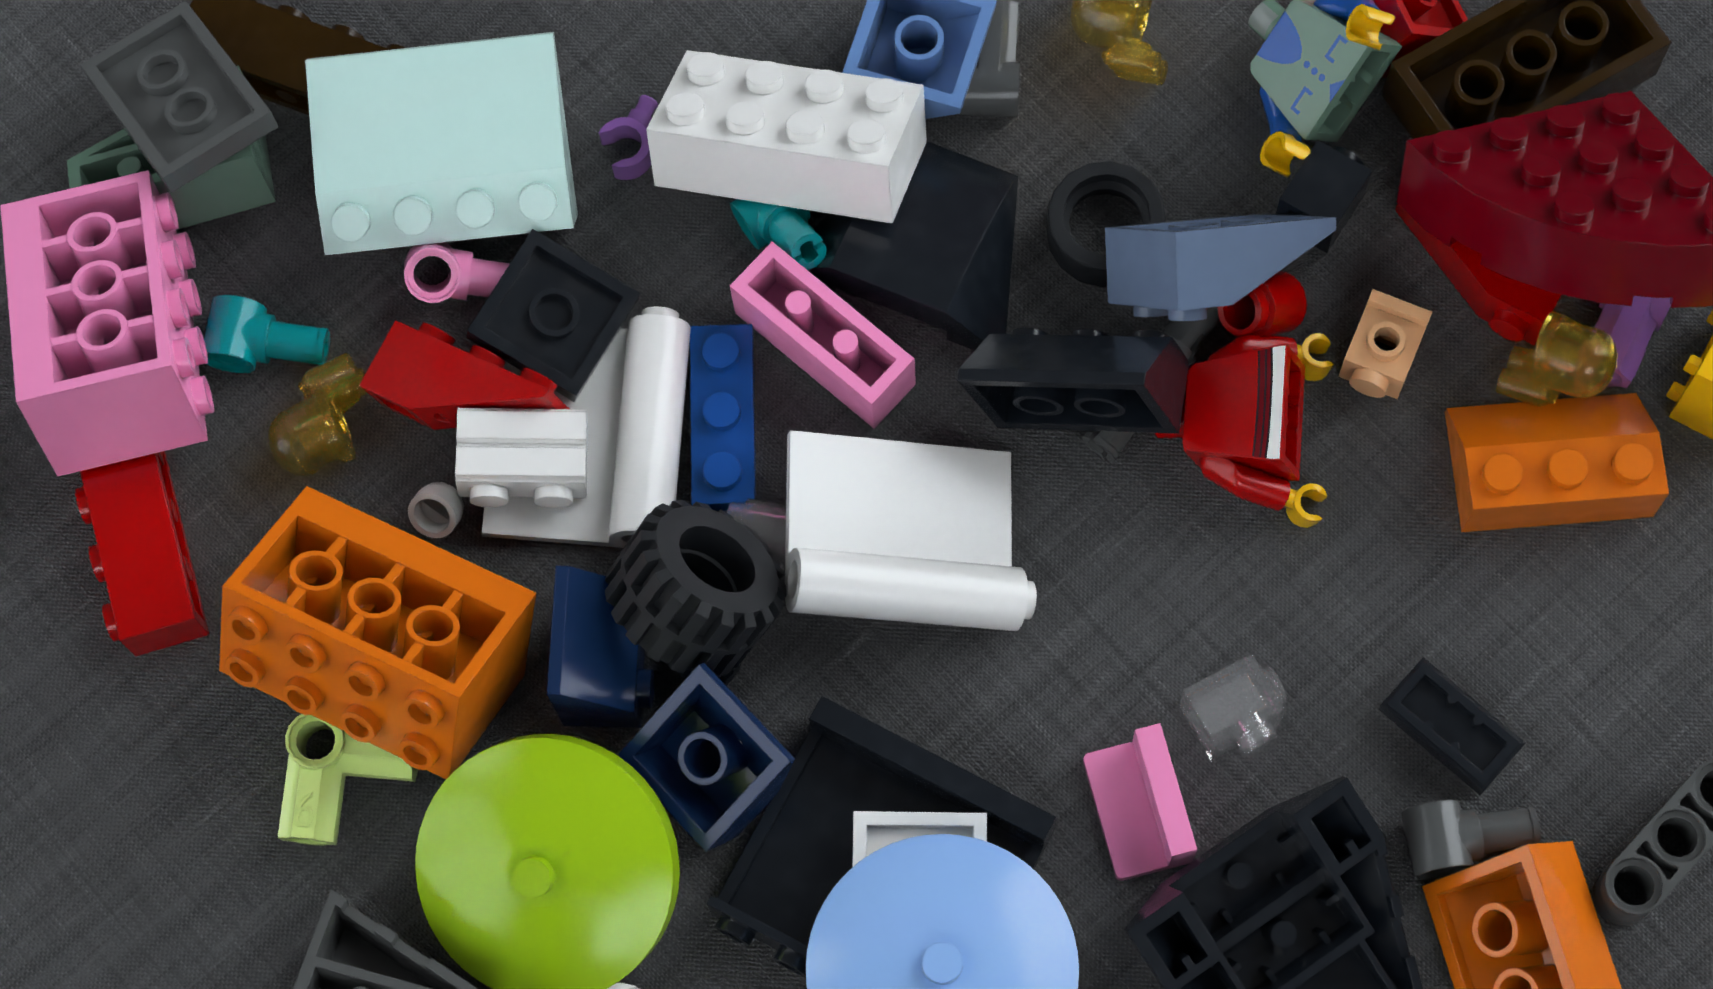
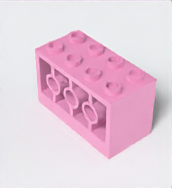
M147 170L0 205L16 403L57 477L208 441L205 415L214 413V403L208 381L205 376H200L199 365L208 363V355L202 332L198 326L194 327L193 317L202 315V307L196 284L193 279H188L187 275L188 269L196 268V259L188 233L182 232L177 234L176 229L179 228L178 217L170 193L159 194L150 171Z

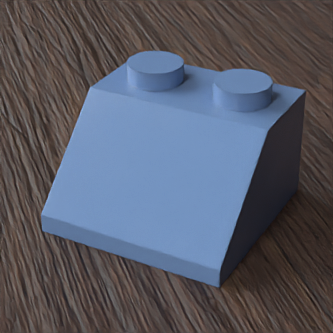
M867 0L842 73L881 79L888 78L924 85L926 119L960 114L996 8L997 0Z

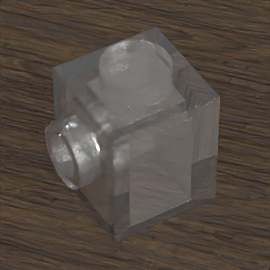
M1252 653L1185 688L1179 706L1210 760L1213 761L1237 747H1240L1243 754H1248L1276 738L1278 734L1274 728L1280 725L1286 709L1282 703L1287 701V694L1275 671L1270 666L1261 669Z

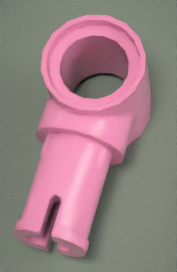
M447 242L415 245L408 251L404 261V279L409 292L418 300L427 303H440L448 298L466 300L467 295L489 297L510 264L473 258V252L453 249ZM427 256L442 258L449 265L450 273L448 277L437 285H428L421 282L414 272L416 264Z

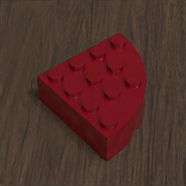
M1632 91L1611 93L1600 98L1568 105H1557L1546 110L1510 118H1499L1492 122L1456 130H1444L1437 134L1407 140L1397 203L1424 230L1450 247L1458 241L1462 245L1481 253L1480 265L1505 277L1552 293L1603 304L1632 306L1633 297L1640 296L1670 298L1671 308L1713 306V177Z

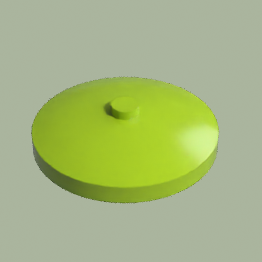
M559 734L519 736L491 746L468 759L443 782L425 812L416 845L415 870L418 894L432 931L450 957L462 969L492 989H607L632 972L653 951L670 922L678 895L680 867L677 841L670 819L658 796L647 781L618 755L602 746L573 736Z

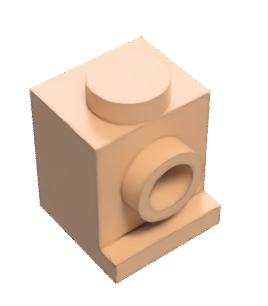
M1372 289L1338 377L1348 380L1352 388L1364 395L1375 398H1382L1387 395L1398 400L1432 311ZM1375 341L1395 349L1390 351L1382 350L1375 344Z

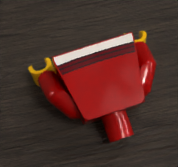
M1314 333L1306 337L1302 345H1298L1295 339L1291 337L1273 335L1260 337L1257 334L1237 337L1210 355L1208 361L1195 363L1188 369L1186 398L1183 403L1179 433H1155V435L1159 439L1183 438L1184 452L1200 467L1203 476L1236 497L1275 511H1279L1285 506L1288 518L1293 524L1305 528L1316 525L1322 518L1305 512L1301 506V497H1308L1314 501L1323 502L1327 498L1325 489L1318 484L1309 483L1303 485L1298 490L1291 489L1289 481H1300L1305 379L1309 381L1322 380L1334 365L1330 361H1317L1309 353H1326L1331 345L1329 338L1324 334Z

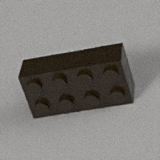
M1503 0L1392 62L1382 96L1411 137L1415 139L1437 134L1444 130H1456L1492 122L1499 118H1510L1546 110L1557 105H1568L1604 97L1611 93L1627 92L1657 74L1672 42L1641 0Z

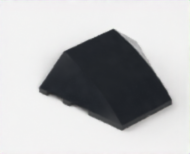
M927 141L893 223L828 213L814 228V231L821 236L822 242L826 245V256L817 267L808 271L833 292L838 288L947 331V340L975 351L989 334H1006L1018 176Z

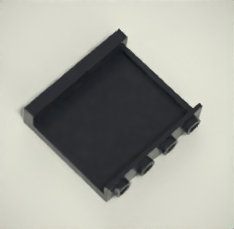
M821 696L809 718L811 729L795 756V760L779 793L769 803L719 896L716 898L711 895L707 906L711 915L719 919L714 928L720 933L747 947L751 945L754 938L777 950L773 957L774 961L806 978L807 948L815 919L833 887L852 868L853 811L987 813V842L1011 852L1027 863L1032 869H1035L1055 831L1056 816Z

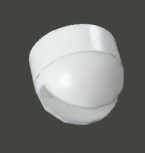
M444 482L430 483L421 488L409 503V520L413 527L421 534L431 538H443L454 530L462 518L464 509L462 497H459L457 490Z

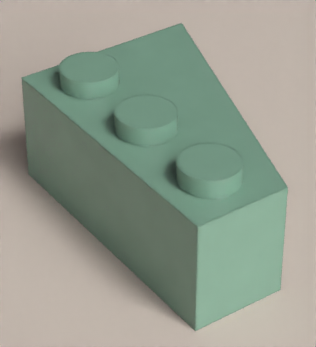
M125 129L67 160L69 189L149 170L159 194L169 192L173 199L178 217V229L276 202L266 135L173 193L168 190Z

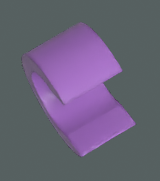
M641 95L635 109H631L627 117L615 118L607 122L598 132L603 146L624 138L634 139L641 144V148L636 155L612 164L616 179L631 180L638 178L651 166L646 129L652 119L651 116L654 110L658 107V103L650 96Z

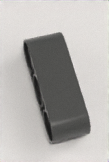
M1713 760L1706 761L1699 766L1679 786L1600 874L1593 886L1592 899L1595 909L1603 919L1620 926L1637 924L1664 901L1713 846V806L1703 799L1700 791L1701 782H1713ZM1658 829H1672L1679 833L1685 842V856L1676 857L1664 852L1657 839ZM1626 876L1637 881L1643 892L1642 905H1629L1617 896L1614 889L1615 877Z

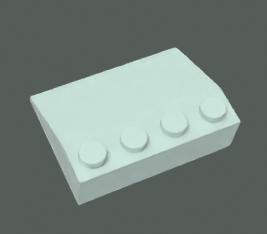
M554 32L305 60L315 195L325 255L530 233L532 229L543 232L574 228L578 211Z

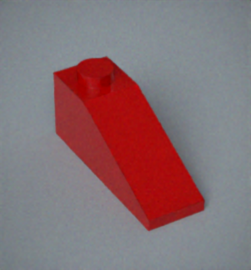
M1397 203L1395 209L1397 214L1475 314L1489 322L1490 328L1501 337L1517 342L1524 340L1535 346L1562 295L1505 277L1480 265L1481 253L1462 245L1458 241L1450 247L1424 230Z

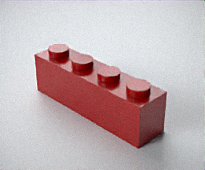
M165 451L80 471L83 486L75 489V497L84 523L86 525L92 523L97 544L89 546L88 552L97 580L100 583L106 581L110 603L102 605V613L105 626L112 641L119 640L136 657L210 635Z

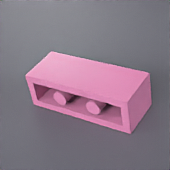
M773 241L730 285L735 314L747 324H752L754 330L873 429L880 424L916 385L915 358Z

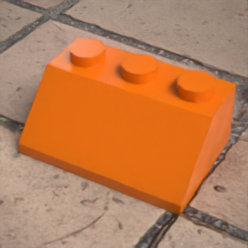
M1637 393L1446 408L1445 410L1461 533L1648 518L1656 514L1669 495L1660 433Z
M1573 841L1527 844L1422 886L1454 989H1622Z

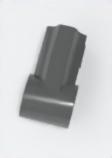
M997 0L961 113L956 115L1018 118L1020 62H1016V48L1019 37V2Z

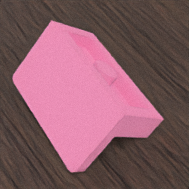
M1161 723L1135 729L1132 742L1085 754L1083 765L1117 880L1123 881L1189 864L1194 861L1197 846Z

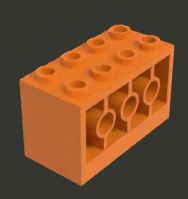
M306 486L222 586L219 671L229 675L242 686L254 687L287 703L298 713L312 715L344 730L351 738L357 741L369 742L402 758L415 769L427 770L447 779L460 766L524 677L537 593Z

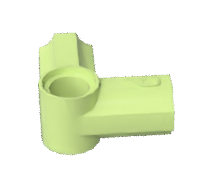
M301 714L291 722L285 735V744L289 757L278 839L308 845H337L346 776L415 782L418 769L408 765L402 758L369 742L364 743L351 738L344 730L319 718ZM319 730H332L335 734V744L331 752L321 759H309L306 755L308 739Z

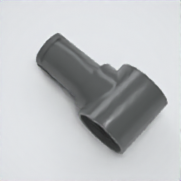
M1442 800L1416 805L1401 812L1415 879L1418 880L1443 878L1474 866L1473 861L1482 860L1484 854L1515 849L1527 844H1536L1541 839L1539 819L1533 806L1477 814L1473 808L1461 810L1460 802L1457 800Z

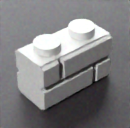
M458 408L455 482L459 497H470V503L480 507L504 506L508 504V497H534L536 505L547 508L567 507L572 505L573 498H586L587 409Z

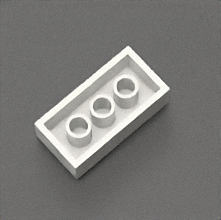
M687 50L646 129L654 186L893 223L927 143L924 85L888 78L881 79L840 73L832 70L778 64L772 61H758L717 55L711 52Z

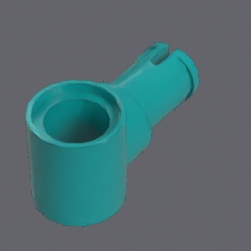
M735 199L729 203L736 221L757 250L769 245L773 241L807 270L817 267L825 258L827 252L826 245L822 242L821 236L808 224V219L811 218L809 210Z
M217 295L212 298L204 336L208 355V363L206 365L232 373H250L255 371L256 362L268 364L271 358L325 366L330 348V332L328 328L276 321L275 315L266 314L267 308L263 304L246 297Z

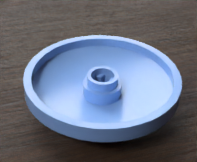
M932 834L907 838L889 844L859 861L839 880L825 899L810 934L806 957L807 989H1078L1079 981L1078 950L1070 921L1061 902L1044 879L1023 860L999 846L977 838L951 834Z

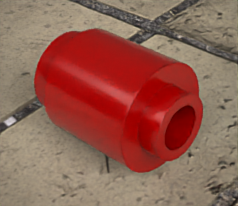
M1279 271L1235 304L1217 307L1218 316L1223 327L1237 337L1248 334H1257L1260 337L1284 334L1296 329L1303 321L1307 309L1306 294L1301 283L1293 275Z

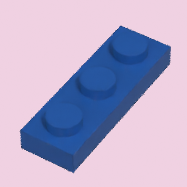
M753 325L690 326L691 505L693 506L696 501L708 504L715 511H720V509L723 511L757 510Z

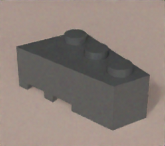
M330 889L293 989H477L435 959H428L399 939L397 933L382 923L379 925L349 905L347 899Z

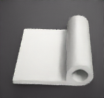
M659 306L647 307L642 310V315L631 318L628 322V329L621 328L575 402L554 391V394L570 409H587L586 498H573L572 505L567 507L547 508L536 505L534 497H508V504L504 506L484 507L482 537L624 548L647 514H650L655 507L662 503L669 506L672 501H676L691 331L689 323L680 319L679 313L676 310ZM507 362L504 366V369L520 375L522 372Z
M790 430L787 434L785 585L787 593L785 603L788 612L1018 631L1024 619L1030 620L1036 607L1037 594L1035 583L1027 580L1024 569L1022 567H1012L1011 452Z

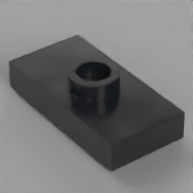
M1424 657L1383 701L1378 709L1479 795L1486 790L1526 743Z

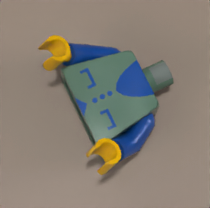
M1265 0L1254 9L1249 18V27L1265 40L1250 63L1251 74L1261 85L1259 94L1270 129V136L1263 144L1260 153V162L1264 166L1288 178L1291 174L1290 163L1293 157L1305 160L1310 154V148L1302 143V137L1305 140L1338 142L1402 48L1397 41L1379 32L1384 23L1392 25L1395 19L1393 14L1381 11L1373 0H1293L1286 9L1276 0Z

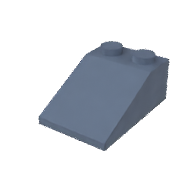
M1259 213L1106 227L1108 304L1133 306L1134 317L1168 316L1170 321L1207 319V308L1235 304L1336 231V217Z

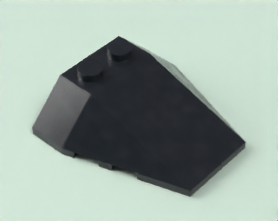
M1344 776L1262 812L1162 882L1124 929L1164 989H1423L1415 956L1410 955L1401 921V917L1404 916L1399 895L1394 893L1385 859L1388 851L1384 835L1349 779Z

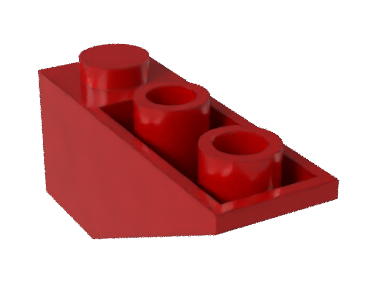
M395 320L359 384L364 391L385 408L433 430L457 428L458 408L570 409L554 394L557 384L549 378L525 367L520 375L504 369L506 362L502 358L477 345H472L469 352L454 347L453 345L456 340L452 336L425 322H422L419 329L416 330Z

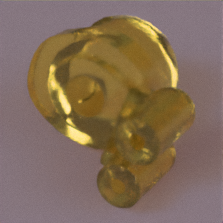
M1073 0L1070 19L1074 32L1084 43L1108 49V51L1102 52L1103 63L1114 70L1117 77L1161 86L1164 84L1168 72V62L1161 59L1160 52L1153 51L1151 45L1141 41L1147 25L1152 0Z
M1551 311L1541 327L1536 349L1519 346L1513 347L1508 359L1507 368L1502 369L1498 378L1496 393L1538 407L1554 404L1560 393L1577 398L1595 396L1610 384L1615 373L1618 358L1616 343L1602 329L1580 324L1564 314Z
M348 353L337 356L305 372L302 381L298 384V388L304 394V400L280 412L269 426L268 443L273 457L285 471L295 476L307 477L313 475L320 468L335 460L340 459L342 462L348 463L356 459L355 449L344 413L356 404L363 395L367 394L359 386L366 373L362 368L357 369Z

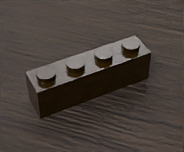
M192 0L190 7L236 66L239 65L244 77L260 98L309 115L306 59L405 48L397 44H388L385 48L368 42L360 33L344 25L335 24L332 28H328L314 23L307 15L287 5H279L275 9L258 3L256 0Z

